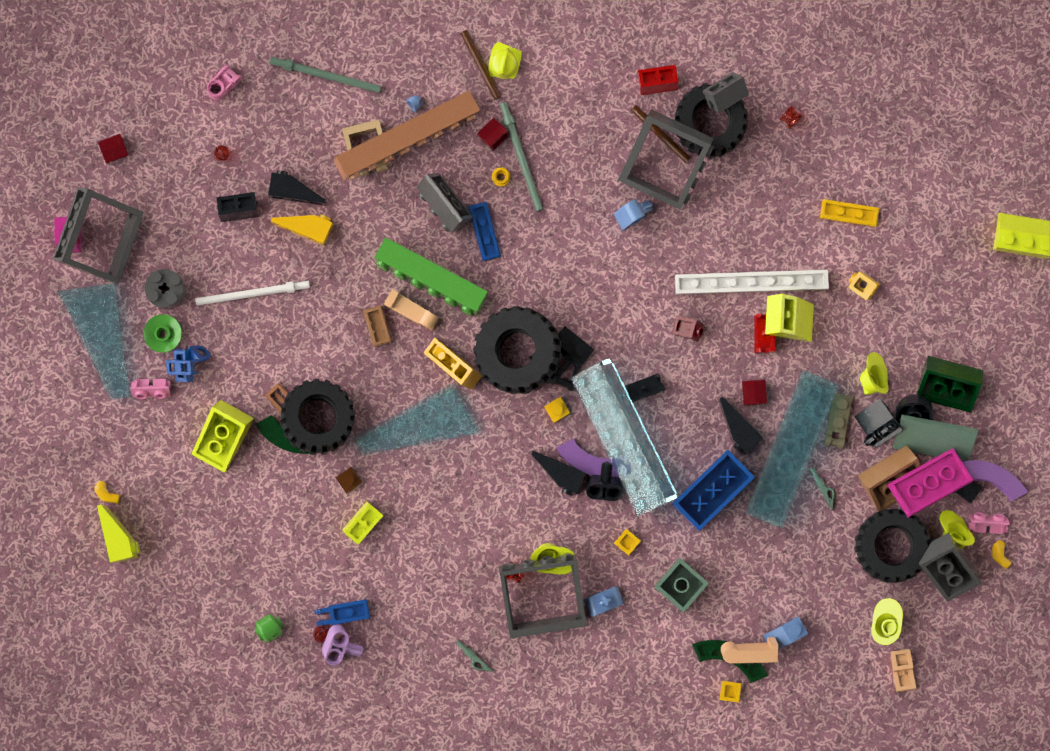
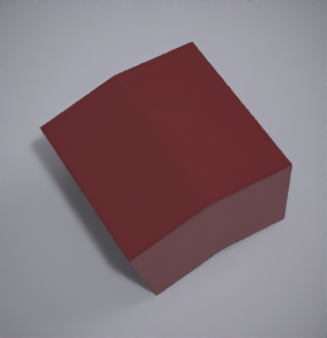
M492 118L477 133V137L492 151L510 136L508 131L495 118Z
M121 134L98 142L106 164L129 156Z
M765 380L742 381L744 406L767 404Z

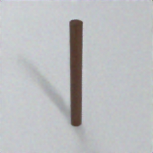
M462 31L460 34L494 100L500 98L501 95L468 31Z
M635 105L631 111L644 123L647 115ZM652 125L650 130L686 163L690 157L657 125Z

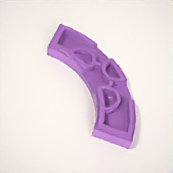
M574 439L556 447L558 453L570 466L586 472V475L589 476L600 475L601 465L606 461L613 464L612 476L614 477L627 475L634 471L625 454L616 458L595 457L583 451Z
M978 460L963 462L974 481L992 483L1008 497L1010 502L1028 493L1024 485L1012 473L1001 466Z

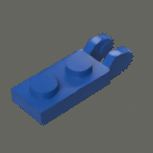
M367 599L314 610V613L317 615L330 612L331 617L330 620H319L316 622L317 626L335 625L370 618Z

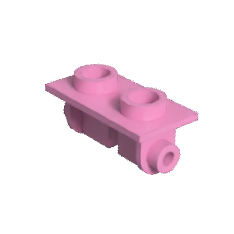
M135 379L131 383L132 387H130L133 398L146 399L147 397H155L157 399L171 397L169 389L171 388L170 380L153 379V385H150L149 379Z
M981 512L969 514L971 522H969L968 528L972 532L986 533L987 526L990 527L989 533L992 534L1008 532L1010 522L1003 514H994L993 516H988Z

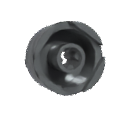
M160 269L152 272L146 280L145 294L148 300L156 307L170 310L177 307L184 300L186 287L177 273L168 269ZM165 285H167V287L170 290L166 291L164 294V292L161 289L165 288Z

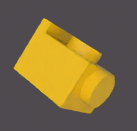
M859 271L858 274L855 272L849 279L851 284L848 288L865 300H870L881 284L864 272ZM862 281H866V288L861 287Z

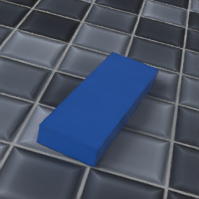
M487 202L468 206L469 212L473 216L472 223L482 261L501 257Z

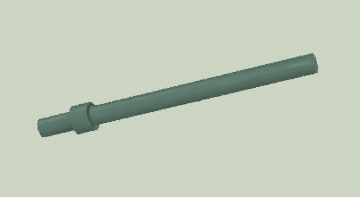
M275 57L270 59V64L283 67L287 71L294 70L380 93L381 90L380 85L294 63V60H283Z
M507 102L501 103L500 107L504 116L503 122L505 127L508 128L536 212L543 210L514 125L516 123L514 116H511Z

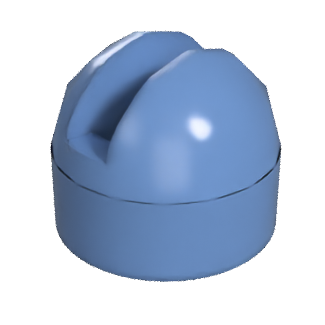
M414 95L406 100L413 112H417L423 106L420 96Z

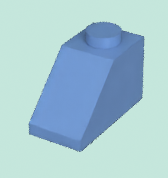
M795 617L763 636L766 642L767 637H775L778 649L804 637L808 632L800 618Z

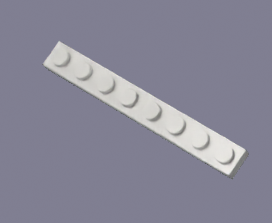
M828 270L675 275V295L829 289Z

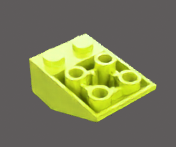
M786 294L768 296L765 334L812 342L814 304L799 297Z

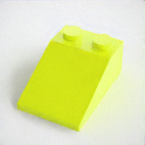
M220 400L212 407L191 455L225 473L247 435L254 418Z
M97 505L110 563L138 558L137 553H140L138 542L134 541V538L107 506Z

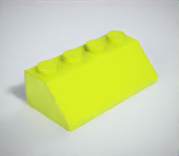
M998 213L993 250L1050 259V221Z

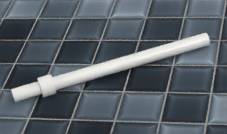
M290 281L284 285L195 298L198 306L282 292L294 293L295 290L310 288L309 281L296 283Z

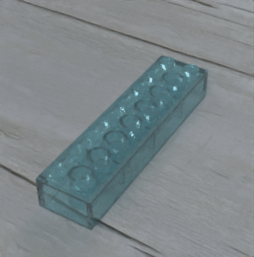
M611 358L601 361L571 377L637 516L643 515L677 498L678 495Z
M804 370L800 372L744 512L745 515L779 529L782 528L839 384Z

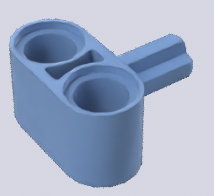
M634 199L622 206L613 215L624 231L630 225L637 224L645 217L646 213L652 211L653 203L647 200L639 204Z
M617 586L583 599L590 617L624 604Z

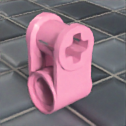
M226 64L208 83L207 90L209 96L213 100H221L241 81L242 76L237 75L230 69V65ZM216 86L221 88L218 94L211 92Z

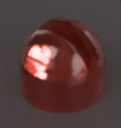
M223 145L216 147L214 151L215 159L221 162L227 160L230 154L229 149ZM218 150H221V151H222V156H223L224 158H221V157H220V154H219Z
M318 626L313 630V638L318 643H324L328 630L325 627Z

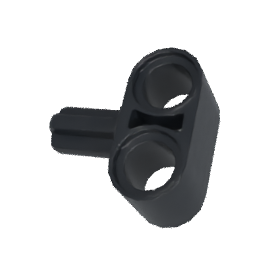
M608 461L602 463L600 475H591L587 478L586 494L589 498L606 501H618L622 498L623 483L620 478L612 476V463Z

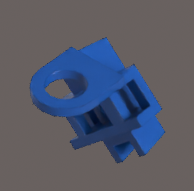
M200 345L190 346L185 350H182V348L174 350V359L166 360L167 374L175 375L176 382H193V375L198 374V371H194V363L207 361L210 358L209 351ZM197 350L203 351L206 356L201 355ZM171 363H174V370L171 368Z

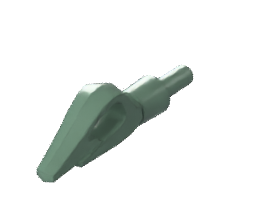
M813 467L810 471L815 478L814 482L822 492L828 505H830L831 510H833L835 491L832 487L825 486L822 477H819ZM827 491L832 492V499L828 498Z
M460 640L456 642L464 651V654L471 659L473 669L494 671L470 647L467 648ZM475 663L481 664L483 668L476 667Z

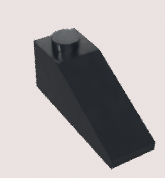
M277 170L276 173H271L268 191L269 198L326 206L324 198L291 175H288V172Z
M722 396L718 401L731 440L734 443L733 448L739 454L743 452L746 455L763 437Z
M532 450L531 456L556 485L562 488L561 492L572 496L573 493L577 495L586 472Z

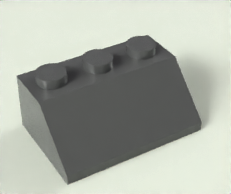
M440 173L427 174L416 187L421 199L428 202L431 206V212L441 219V224L446 231L456 232L473 218Z
M950 533L932 541L919 562L920 567L947 602L981 584L976 568Z

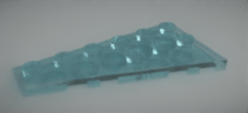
M115 283L57 291L109 398L113 400L130 397Z
M453 382L354 437L353 440L361 454L368 455L478 434L481 431Z

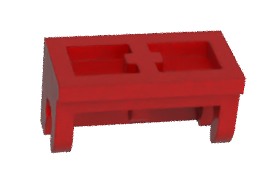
M676 65L638 70L640 95L678 90L679 81Z
M759 313L754 315V353L775 352V336L765 334L766 314Z

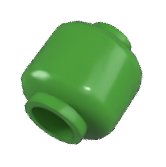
M268 614L256 621L254 630L261 642L270 643L282 635L281 628L284 625L279 616L275 618L272 614Z

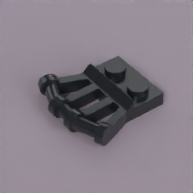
M564 326L558 336L562 343L561 354L567 361L556 374L551 376L552 380L550 383L572 391L579 369L594 352V349ZM534 354L529 356L530 360H532ZM570 364L575 366L570 381L560 378Z

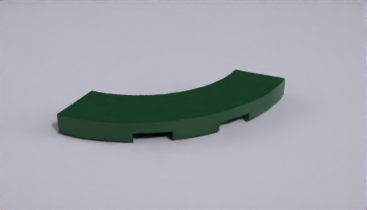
M272 415L255 424L259 432L270 443L282 450L296 454H310V452L306 451L303 453L299 451L298 447L294 448L290 444V440L286 439L283 429ZM322 430V431H320V432H318V433H314V434H323V433H325V431Z
M705 640L694 643L692 646L699 662L711 659L724 660L721 646L728 641ZM732 663L745 674L750 683L768 676L761 663Z

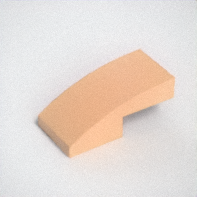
M910 649L890 652L896 693L916 690Z

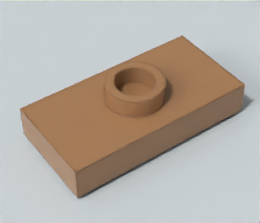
M382 306L363 310L373 347L391 343L392 340Z

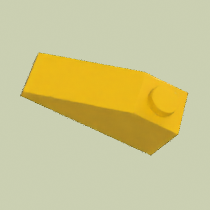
M320 214V217L307 215L274 217L271 219L272 224L324 246L333 227V223L330 222L331 218Z
M436 338L432 340L424 351L426 356L458 383L471 390L482 377L480 371Z

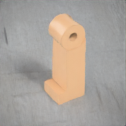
M393 289L384 303L385 307L431 331L439 319L433 313Z
M767 637V643L735 644L729 641L721 646V653L727 663L778 662V643L775 637Z

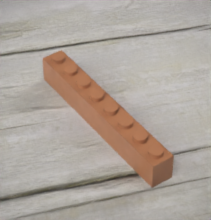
M467 91L336 156L333 161L344 181L350 179V181L355 180L361 176V172L365 170L371 172L377 168V164L381 162L387 164L394 160L393 156L399 153L401 156L411 151V147L415 145L421 147L427 143V139L431 137L437 139L444 135V131L448 129L453 131L461 126L460 123L464 121L469 123L475 120L480 109L471 92Z

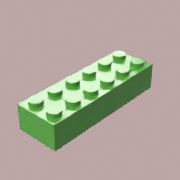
M386 237L374 257L378 268L386 272L388 270L393 271L395 277L403 281L405 279L410 280L412 286L420 290L422 287L427 289L429 295L437 299L439 296L444 298L446 304L454 308L456 305L461 307L462 312L471 317L473 314L478 315L488 297V291Z

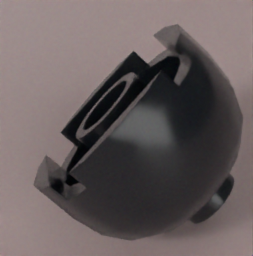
M907 395L896 406L895 419L898 423L900 422L901 415L934 421L932 404L922 395Z

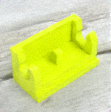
M366 501L342 531L359 545L383 515Z

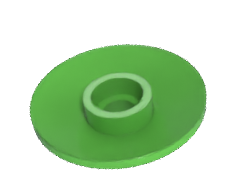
M161 314L148 320L143 330V337L150 349L159 353H166L178 346L181 341L182 330L176 319L169 315ZM166 331L167 336L164 338L160 337V332Z

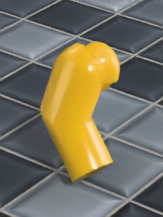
M98 481L94 490L100 500L118 504L120 495L109 493L106 489V483Z
M998 540L992 546V557L1004 569H1007L1012 562L1004 556L1006 544L1004 541Z

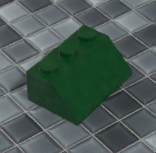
M928 355L922 369L916 394L924 396L932 403L971 413L983 384V370Z

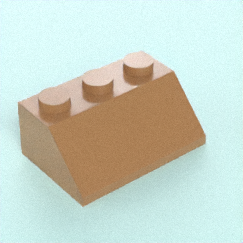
M905 446L857 476L865 492L879 512L897 502L887 485L921 465L918 458Z

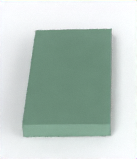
M901 415L899 424L903 430L895 435L893 449L900 450L907 446L914 453L937 457L954 448L961 461L965 462L970 459L978 429Z

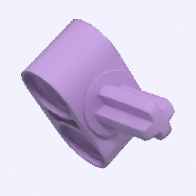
M333 625L329 629L322 648V654L328 664H339L345 653L358 657L361 656L363 646L350 643L349 636L343 626ZM337 634H342L340 638L335 639ZM336 651L335 655L328 656L329 653Z

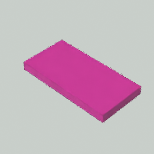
M954 448L892 481L887 486L909 518L972 483L974 479Z

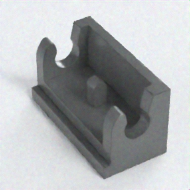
M734 72L703 90L709 107L712 108L714 106L717 113L724 111L749 95L744 77Z

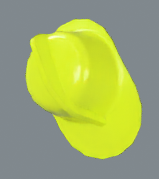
M500 42L494 44L488 68L490 76L500 79H514L519 70L522 51Z
M875 352L867 356V368L860 375V381L866 395L878 392L886 394L889 390L886 365L882 356Z
M942 511L940 522L944 528L943 535L950 533L961 549L965 546L973 545L975 538L963 518L953 511Z
M545 543L532 553L530 560L538 561L547 556L557 558L566 553L575 554L568 548ZM569 565L538 570L537 572L560 575L571 572L572 568Z
M891 598L883 599L875 607L872 636L879 644L890 645L901 635L903 610L896 600Z

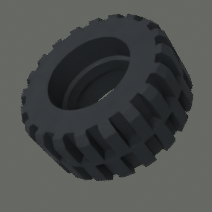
M703 83L702 86H695L690 92H687L677 106L674 120L696 130L693 124V116L700 106L708 104L703 90L711 85ZM743 99L725 109L729 119L728 128L722 135L712 137L714 139L711 145L714 148L708 158L725 156L726 153L732 152L741 142L748 126V112L744 107ZM676 135L680 138L682 146L688 148L687 151L690 153L695 152L699 157L703 149L702 146Z
M313 379L311 382L306 380L301 385H296L287 394L281 409V428L284 431V436L290 440V444L294 448L298 447L299 451L303 453L305 451L310 452V455H316V453L325 455L329 451L337 450L340 445L346 442L354 425L355 410H353L352 400L348 398V393L345 390L342 391L340 389L341 386L338 384L333 385L326 379L325 382L319 381V379ZM313 400L324 401L334 409L336 421L331 430L323 434H313L302 427L299 414L307 402Z
M886 509L874 513L864 520L865 522L860 525L859 532L855 536L856 546L854 551L857 553L856 559L858 563L862 565V569L870 574V577L881 582H903L915 577L918 572L923 570L919 562L930 546V535L925 530L927 529L926 526L921 524L917 516L908 518L904 511L899 509ZM886 528L900 529L909 538L910 552L906 559L898 564L885 563L876 554V537Z

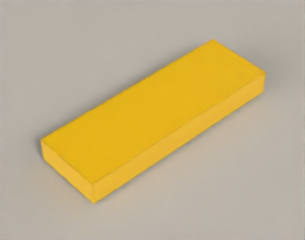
M823 199L820 219L877 227L879 208Z

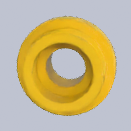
M500 167L493 171L492 181L496 186L503 187L510 182L511 176L507 169ZM503 174L505 178L500 181L497 176Z

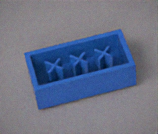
M726 450L672 503V506L697 531H700L755 477L729 450Z

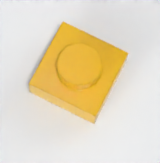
M561 397L544 406L553 423L570 414Z
M625 529L613 544L629 556L641 540Z
M722 681L719 700L739 703L742 683Z

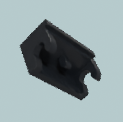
M255 192L216 197L218 215L221 222L259 217Z
M658 374L622 387L628 405L665 391L661 377Z

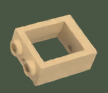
M379 119L342 128L347 150L352 149L351 137L377 131L378 135L382 134ZM381 162L377 164V168L374 170L377 172L386 171L391 164L390 162L387 164ZM366 170L361 172L360 177L369 175V172Z

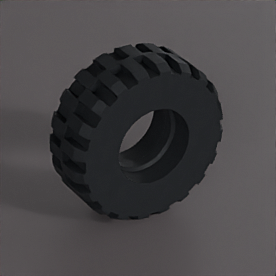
M513 306L510 309L503 308L500 309L499 313L491 314L489 320L486 323L483 322L480 326L482 329L475 336L476 346H473V353L476 355L475 363L479 367L480 374L492 386L510 394H528L530 391L541 389L543 384H548L552 380L551 376L557 373L559 369L558 363L562 359V343L559 340V333L556 328L541 313L528 307ZM515 333L527 334L535 344V353L532 360L521 368L509 367L501 357V348L504 341Z

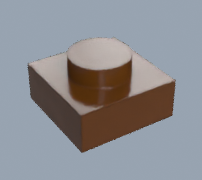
M352 467L336 477L346 494L362 483Z

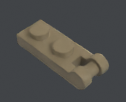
M833 393L824 446L830 447V445L837 446L838 449H843L852 396ZM832 432L839 433L838 439L832 438Z

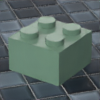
M678 558L653 588L684 613L709 583L681 558Z

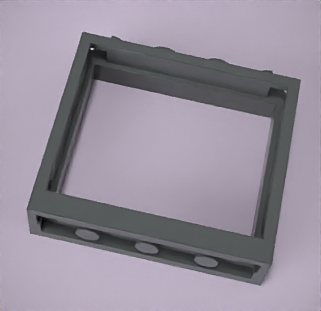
M651 109L618 181L681 209L683 204L687 205L691 194L688 193L690 188L694 189L699 180L696 177L698 171L702 173L707 163L703 161L705 156L710 157L714 148L711 145L714 138ZM653 124L703 147L680 197L630 174Z
M78 187L52 260L102 280L119 284L123 277L125 264L130 256L132 244L136 240V233L142 222L144 212L90 189ZM91 198L129 213L108 274L70 259Z
M566 553L557 558L547 556L538 561L524 560L519 564L505 563L499 567L510 639L587 626L576 555ZM571 565L578 614L514 624L506 576Z

